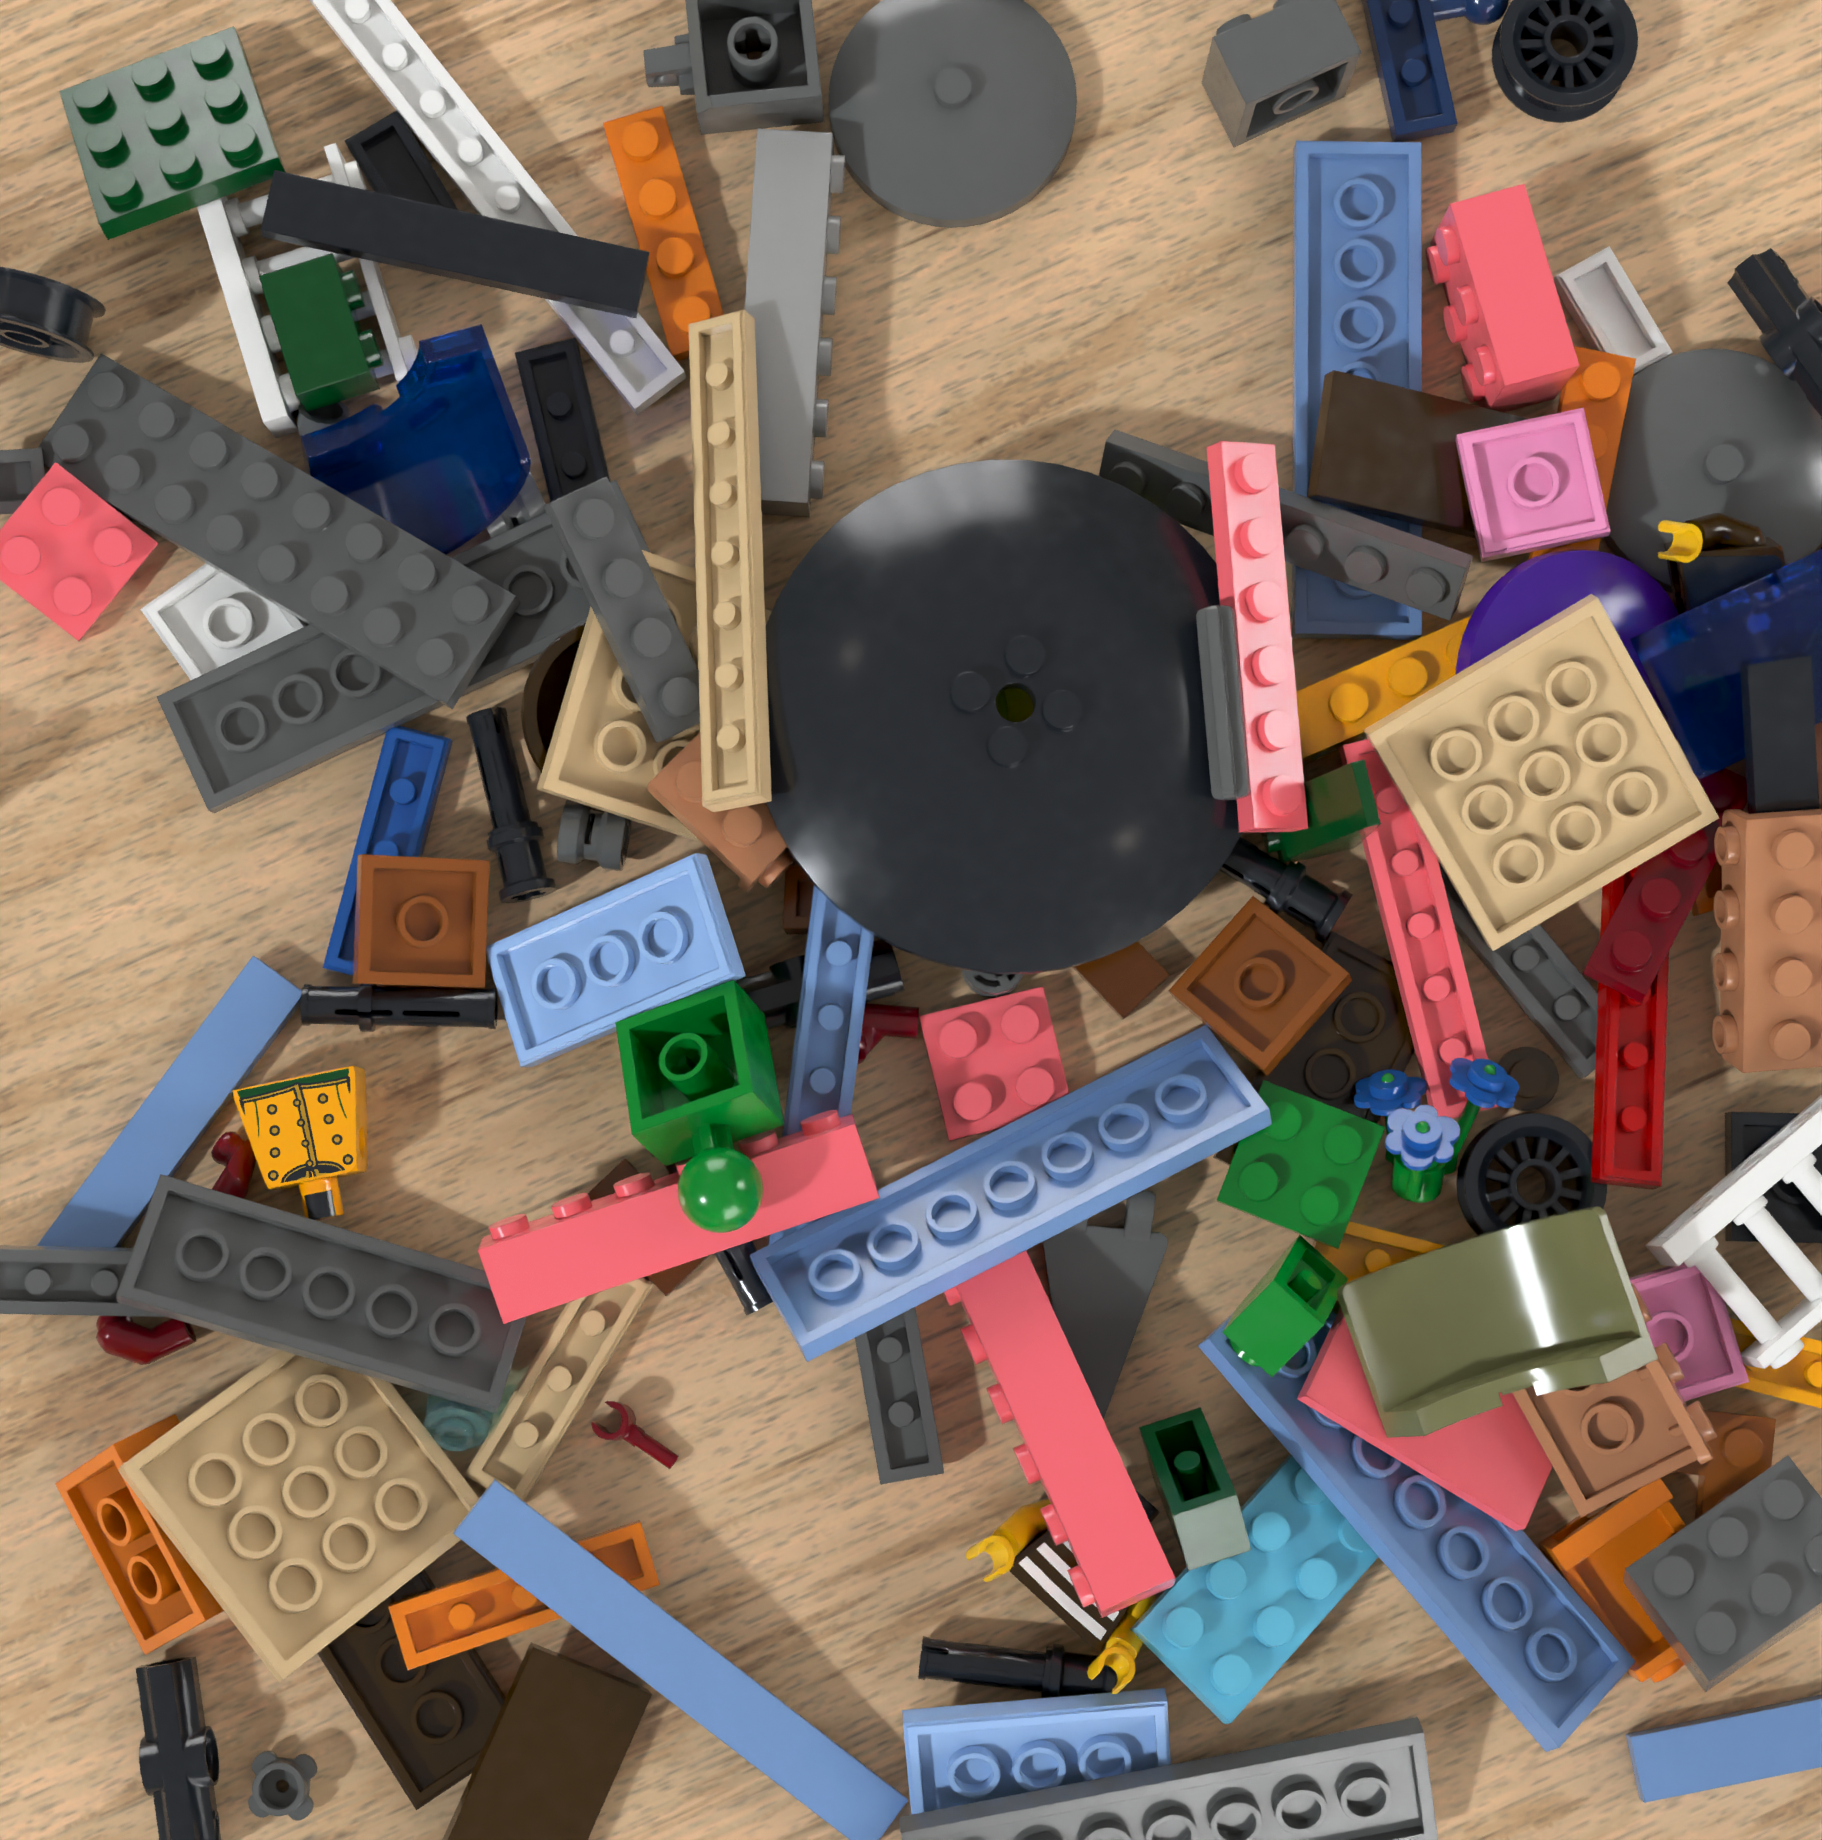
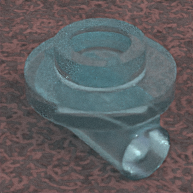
M429 1394L424 1427L440 1447L449 1451H464L475 1448L485 1441L494 1413Z

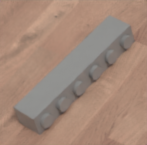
M757 128L745 311L755 318L762 514L810 517L811 498H823L824 461L814 460L815 437H827L829 400L818 399L819 376H831L833 338H823L822 327L823 314L835 315L837 277L826 276L827 254H839L841 216L830 215L832 193L843 194L845 177V155H834L833 133Z

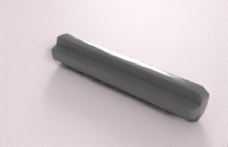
M1214 605L1200 609L1196 614L1211 794L1214 799L1237 800L1249 796L1250 779L1235 611L1230 606Z

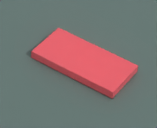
M1340 1307L1297 1397L1299 1401L1514 1531L1526 1528L1553 1467L1513 1393L1503 1396L1501 1392L1499 1393L1503 1404L1501 1407L1461 1420L1426 1436L1387 1438Z

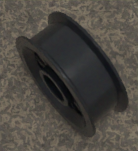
M1512 0L1495 34L1492 46V66L1497 83L1513 105L1536 119L1554 123H1566L1587 118L1603 109L1614 98L1634 64L1638 48V33L1635 19L1624 0ZM1570 10L1578 12V15H1570ZM1588 17L1593 22L1588 24L1584 19ZM1562 39L1570 42L1575 47L1578 55L1565 57L1558 54L1552 47L1551 41ZM1541 72L1544 75L1543 80L1535 74ZM1552 80L1559 81V87L1551 85L1550 82ZM1573 80L1575 81L1578 87H1574Z
M0 267V346L57 361L73 363L92 361L94 353L87 347L93 318L102 317L105 314L106 309L104 305L92 296L61 282L21 270Z
M1522 1114L1504 1118L1490 1124L1469 1143L1462 1155L1457 1171V1198L1467 1223L1477 1235L1509 1227L1504 1222L1517 1209L1515 1225L1530 1221L1532 1214L1534 1220L1547 1217L1546 1208L1553 1215L1568 1212L1557 1201L1559 1197L1574 1201L1569 1212L1597 1206L1604 1209L1607 1184L1591 1182L1593 1142L1575 1125L1562 1118L1547 1114ZM1524 1137L1535 1138L1531 1156L1529 1155ZM1510 1142L1516 1161L1502 1149V1147ZM1549 1142L1556 1146L1557 1149L1545 1161L1544 1158ZM1567 1157L1572 1168L1558 1172L1556 1167ZM1493 1158L1506 1169L1504 1173L1488 1169ZM1528 1166L1537 1169L1545 1180V1192L1541 1199L1533 1204L1525 1201L1517 1190V1178L1521 1171ZM1575 1177L1576 1191L1562 1187V1181ZM1486 1179L1500 1182L1501 1189L1486 1193ZM1505 1198L1507 1202L1495 1213L1489 1202Z

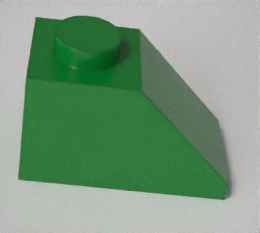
M1299 1235L1236 1308L1222 1333L1230 1339L1232 1348L1242 1360L1252 1366H1260L1267 1374L1273 1377L1324 1326L1338 1299L1337 1290L1347 1282L1348 1278Z

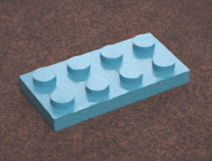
M1291 1454L1286 1457L1240 1508L1251 1550L1190 1571L1186 1567L1175 1579L1174 1586L1166 1589L1130 1628L1223 1724L1233 1722L1378 1558L1377 1554Z

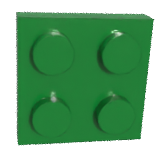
M1263 1080L1258 1094L1269 1108L1272 1125L1239 1141L1217 1197V1202L1339 1249L1385 1127Z

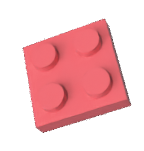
M55 462L0 529V580L72 637L80 641L157 547L158 543Z
M1043 986L919 1016L949 1141L998 1130L1069 1094Z

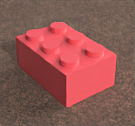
M1525 184L1450 203L1430 242L1431 247L1426 248V262L1433 283L1435 285L1442 283L1449 305L1443 309L1445 328L1450 341L1453 344L1460 342L1466 365L1461 367V379L1469 402L1477 401L1480 407L1505 413L1555 399L1579 367V362Z

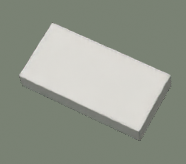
M1610 246L1554 277L1553 280L1557 293L1592 350L1635 358L1633 377L1648 366L1669 357L1673 353Z

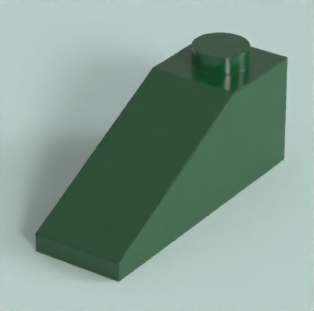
M1365 760L1351 762L1304 783L1308 829L1296 832H1261L1266 851L1268 853L1277 851L1279 860L1286 865L1290 861L1295 863L1355 848L1381 824Z

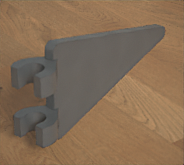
M1143 1190L1126 1199L1124 1228L1087 1225L1088 1219L1043 1241L1052 1308L1103 1419L1168 1246V1240L1164 1234L1151 1231L1156 1194L1153 1191Z

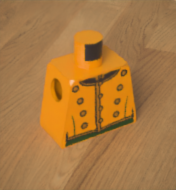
M349 1066L233 1090L234 1101L268 1189L281 1190L299 1186L304 1216L306 1218L318 1221L344 1215L338 1178L367 1172L368 1166L365 1069Z

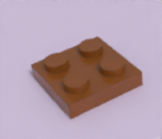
M358 855L353 983L485 988L490 860Z
M1252 896L1168 991L1175 1000L1268 1076L1350 984L1352 978L1344 968L1256 897Z

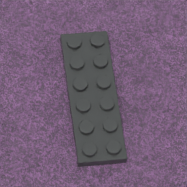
M160 1174L116 1295L117 1302L496 1414L526 1317L503 1324L484 1270Z

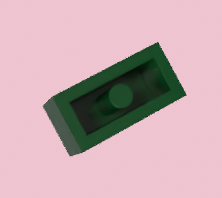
M333 253L259 276L295 395L307 411L380 389L374 369L384 366V362L373 330H361L356 309L366 307L354 270L343 272Z
M1201 1407L1139 1427L1156 1488L1188 1571L1250 1551L1251 1546L1236 1491Z

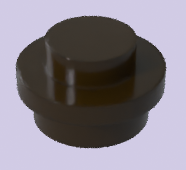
M1520 1047L1507 1052L1498 1061L1497 1064L1503 1067L1507 1075L1514 1078L1520 1086L1517 1095L1514 1096L1515 1102L1511 1108L1519 1111L1536 1110L1547 1105L1555 1096L1559 1085V1074L1554 1061L1545 1052L1533 1047Z

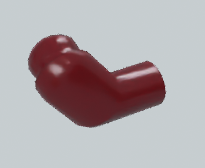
M865 1003L857 1065L866 1059V1055L884 1036L917 1039L919 1007Z
M225 1132L211 1151L213 1160L225 1166L212 1190L244 1199L248 1192L257 1160L249 1139L244 1141L236 1132Z
M99 1316L96 1323L98 1330L96 1339L106 1353L140 1365L155 1362L196 1342V1335L192 1325L173 1318L150 1329L134 1323L131 1316Z

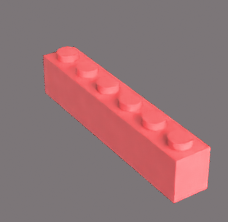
M830 1110L802 1120L800 1122L802 1131L778 1139L775 1131H767L740 1141L738 1143L739 1152L750 1158L760 1172L763 1181V1198L752 1220L735 1231L727 1233L709 1232L693 1224L684 1214L678 1199V1182L682 1170L693 1157L676 1163L678 1172L655 1180L652 1179L650 1172H645L618 1181L613 1185L614 1194L593 1201L590 1200L588 1193H581L562 1199L551 1205L553 1214L528 1222L526 1214H518L493 1223L488 1227L491 1235L482 1238L478 1253L503 1324L880 1198L853 1114L839 1118L837 1110Z
M1025 1250L943 1292L949 1306L959 1302L962 1303L970 1321V1325L960 1329L975 1365L987 1360L997 1384L986 1388L1002 1425L1014 1420L1023 1440V1444L1014 1447L1013 1450L1028 1484L1030 1485L1040 1480L1051 1504L1040 1508V1511L1056 1546L1068 1541L1078 1566L1067 1571L1082 1606L1086 1607L1095 1603L1101 1618L1174 1586L1175 1576L1027 1251Z

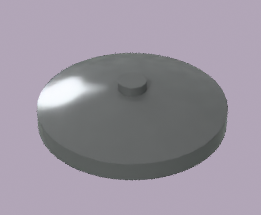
M882 0L856 23L842 44L833 66L828 98L830 125L838 154L845 155V168L860 188L875 202L896 215L920 224L947 228L970 227L1000 219L1018 210L1038 195L1051 181L1066 156L1074 130L1077 106L1074 72L1060 38L1042 15L1023 0Z
M1699 349L1678 353L1648 366L1632 378L1606 509L1611 532L1609 536L1603 537L1604 541L1616 556L1624 558L1640 567L1658 582L1664 591L1672 593L1667 560L1660 559L1658 552H1665L1664 543L1673 542V534L1658 531L1659 522L1662 520L1684 523L1687 520L1708 514L1722 513L1759 526L1765 537H1769L1781 545L1785 564L1807 560L1822 541V419L1808 401L1806 394L1797 381L1790 380L1777 365L1763 358L1729 349Z

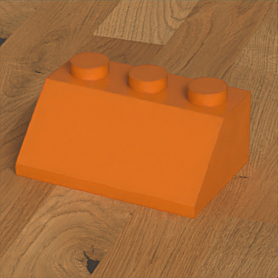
M176 1414L114 1443L55 1483L145 1655L224 1611L118 1471L121 1465L180 1422Z

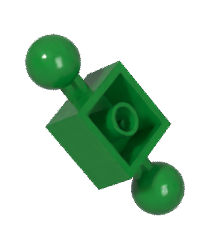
M731 980L615 1022L631 1133L664 1166L693 1157L685 1165L679 1178V1203L684 1214L693 1224L713 1233H727L746 1225L756 1215L763 1198V1181L758 1168L745 1154L734 1150L733 1143L784 1125L765 1014L735 980Z

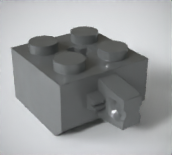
M685 0L689 33L675 36V45L643 50L645 77L648 87L679 86L681 95H695L701 135L824 122L812 0ZM759 51L761 52V58L749 60V53Z

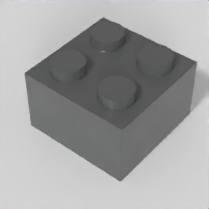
M1277 0L1273 5V10L1253 19L1249 14H1243L1227 21L1217 29L1216 36L1212 37L1202 85L1234 148L1345 97L1361 50L1336 0Z

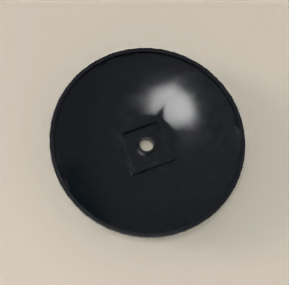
M991 459L954 464L927 471L894 484L861 503L841 518L809 550L781 591L766 624L772 801L765 803L778 833L794 860L815 887L829 901L869 933L912 955L961 970L991 974H1033L1063 970L1096 961L1125 949L1159 929L1181 912L1210 883L1230 856L1242 832H1239L1237 800L1214 799L1211 794L1196 614L1198 610L1208 606H1220L1216 562L1181 524L1152 502L1122 485L1093 473L1054 463L1031 460ZM1008 688L1021 689L1030 696L1033 702V713L1029 718L1021 722L1008 721L999 714L996 707V697Z

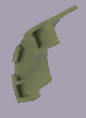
M1598 1206L1547 1216L1468 1238L1379 1269L1347 1282L1337 1290V1298L1387 1438L1426 1436L1461 1420L1501 1407L1503 1404L1499 1395L1500 1392L1503 1396L1534 1386L1538 1396L1579 1386L1609 1383L1658 1359L1607 1214Z

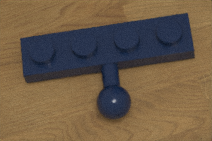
M1361 0L1392 142H1406L1454 132L1458 123L1435 22L1465 16L1466 19L1474 24H1492L1504 15L1509 0Z

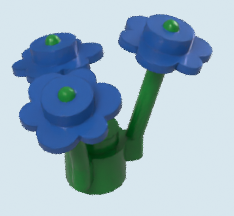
M1456 1058L1452 1061L1450 1065L1452 1075L1449 1083L1456 1090L1465 1092V1096L1468 1099L1458 1122L1450 1117L1438 1116V1112L1433 1106L1420 1105L1422 1102L1421 1096L1427 1091V1083L1422 1078L1407 1077L1404 1072L1392 1069L1378 1071L1356 1083L1355 1106L1370 1108L1373 1114L1385 1116L1387 1134L1385 1139V1159L1393 1164L1390 1184L1397 1196L1406 1201L1426 1203L1440 1195L1444 1174H1451L1456 1171L1458 1154L1480 1107L1492 1108L1496 1104L1503 1108H1511L1515 1102L1514 1096L1517 1095L1520 1086L1514 1078L1507 1075L1503 1067L1487 1059L1471 1061L1465 1058ZM1417 1107L1414 1112L1409 1110L1410 1108Z

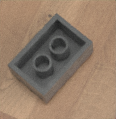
M1789 1456L1777 1462L1625 1569L1623 1583L1705 1692L1822 1611V1498Z

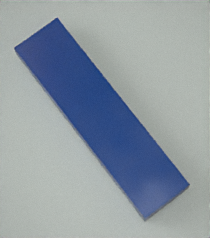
M402 726L393 727L386 731L323 968L353 976L358 855L422 857L453 743L450 738Z

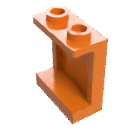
M1661 1478L1583 1517L1579 1515L1539 1543L1556 1570L1636 1661L1629 1668L1627 1674L1640 1682L1651 1678L1654 1683L1673 1675L1684 1663L1631 1594L1623 1580L1625 1569L1686 1527L1669 1500L1674 1497Z

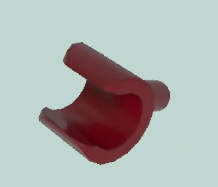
M606 1401L605 1403L620 1412L622 1424L616 1432L610 1433L606 1427L592 1421L591 1426L595 1434L605 1440H625L633 1447H638L662 1465L671 1469L679 1456L637 1426L634 1411L628 1405L615 1401Z

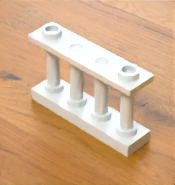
M336 143L324 146L332 175L319 178L318 180L367 190L357 161L346 163ZM269 194L242 203L239 202L237 197L228 200L225 196L198 206L197 209L262 421L275 438L298 432L294 411L298 410L300 401L295 395L289 373L282 374L276 353L282 350L271 314L264 316L258 295L264 292L259 276L333 252L304 246L260 261L257 260L255 255L246 258L240 237L249 234L248 227L262 223ZM333 253L338 263L356 258ZM359 258L368 291L362 292L366 307L356 309L358 320L374 315L377 316L387 348L381 350L384 366L374 369L376 377L380 378L394 373L406 397L419 394L413 374L423 371L414 340L411 334L404 337L400 336L378 262Z
M1822 1095L1645 1245L1661 1265L1680 1266L1683 1262L1688 1268L1695 1265L1757 1339L1740 1353L1746 1366L1765 1369L1770 1365L1773 1369H1777L1785 1365L1803 1349L1804 1343L1800 1338L1822 1320V1275L1766 1210L1765 1206L1768 1201L1763 1196L1780 1179L1786 1184L1793 1182L1822 1216V1175L1813 1166L1817 1159L1812 1154L1822 1144ZM1732 1220L1737 1226L1745 1224L1806 1297L1778 1322H1776L1716 1250L1719 1243L1714 1236Z

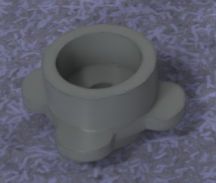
M272 1751L260 1753L252 1763V1770L256 1774L252 1786V1795L248 1800L252 1813L261 1818L268 1815L284 1816L287 1814L296 1821L306 1818L314 1807L309 1791L311 1778L317 1773L315 1760L307 1754H300L295 1759L279 1758ZM283 1779L288 1782L289 1788L287 1791L282 1792L277 1788L279 1780Z

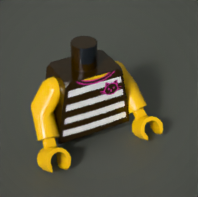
M1136 1490L1151 1523L1160 1511ZM1049 1499L1021 1506L993 1532L992 1536L971 1546L966 1552L967 1560L973 1559L983 1551L987 1552L993 1560V1569L990 1574L983 1578L985 1582H990L1010 1571L1097 1653L1105 1645L1106 1649L1090 1664L1087 1674L1093 1680L1101 1672L1104 1665L1111 1667L1116 1672L1118 1679L1117 1685L1112 1689V1694H1118L1133 1679L1136 1671L1134 1660L1143 1644L1130 1628L1156 1601L1157 1594L1101 1618L1095 1603L1083 1607L1067 1571L1078 1566L1069 1543L1066 1541L1057 1546L1055 1545L1040 1511V1508L1051 1504Z

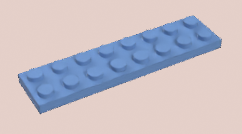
M1296 141L1293 149V492L1307 497L1324 376L1327 373L1336 370L1422 392L1421 142ZM1325 503L1422 538L1421 525ZM1292 564V638L1416 640L1422 636L1421 610Z
M1204 1025L879 1189L880 1198L825 1216L750 1254V1258L767 1292L808 1362L1272 1125L1270 1111L1209 1027Z
M1333 1310L1330 1312L1324 1326L1273 1377L1267 1374L1260 1366L1255 1367L1242 1360L1232 1348L1230 1339L1222 1333L1232 1317V1313L1198 1347L1546 1752L1560 1748L1636 1661L1523 1530L1514 1531L1297 1399L1337 1316Z

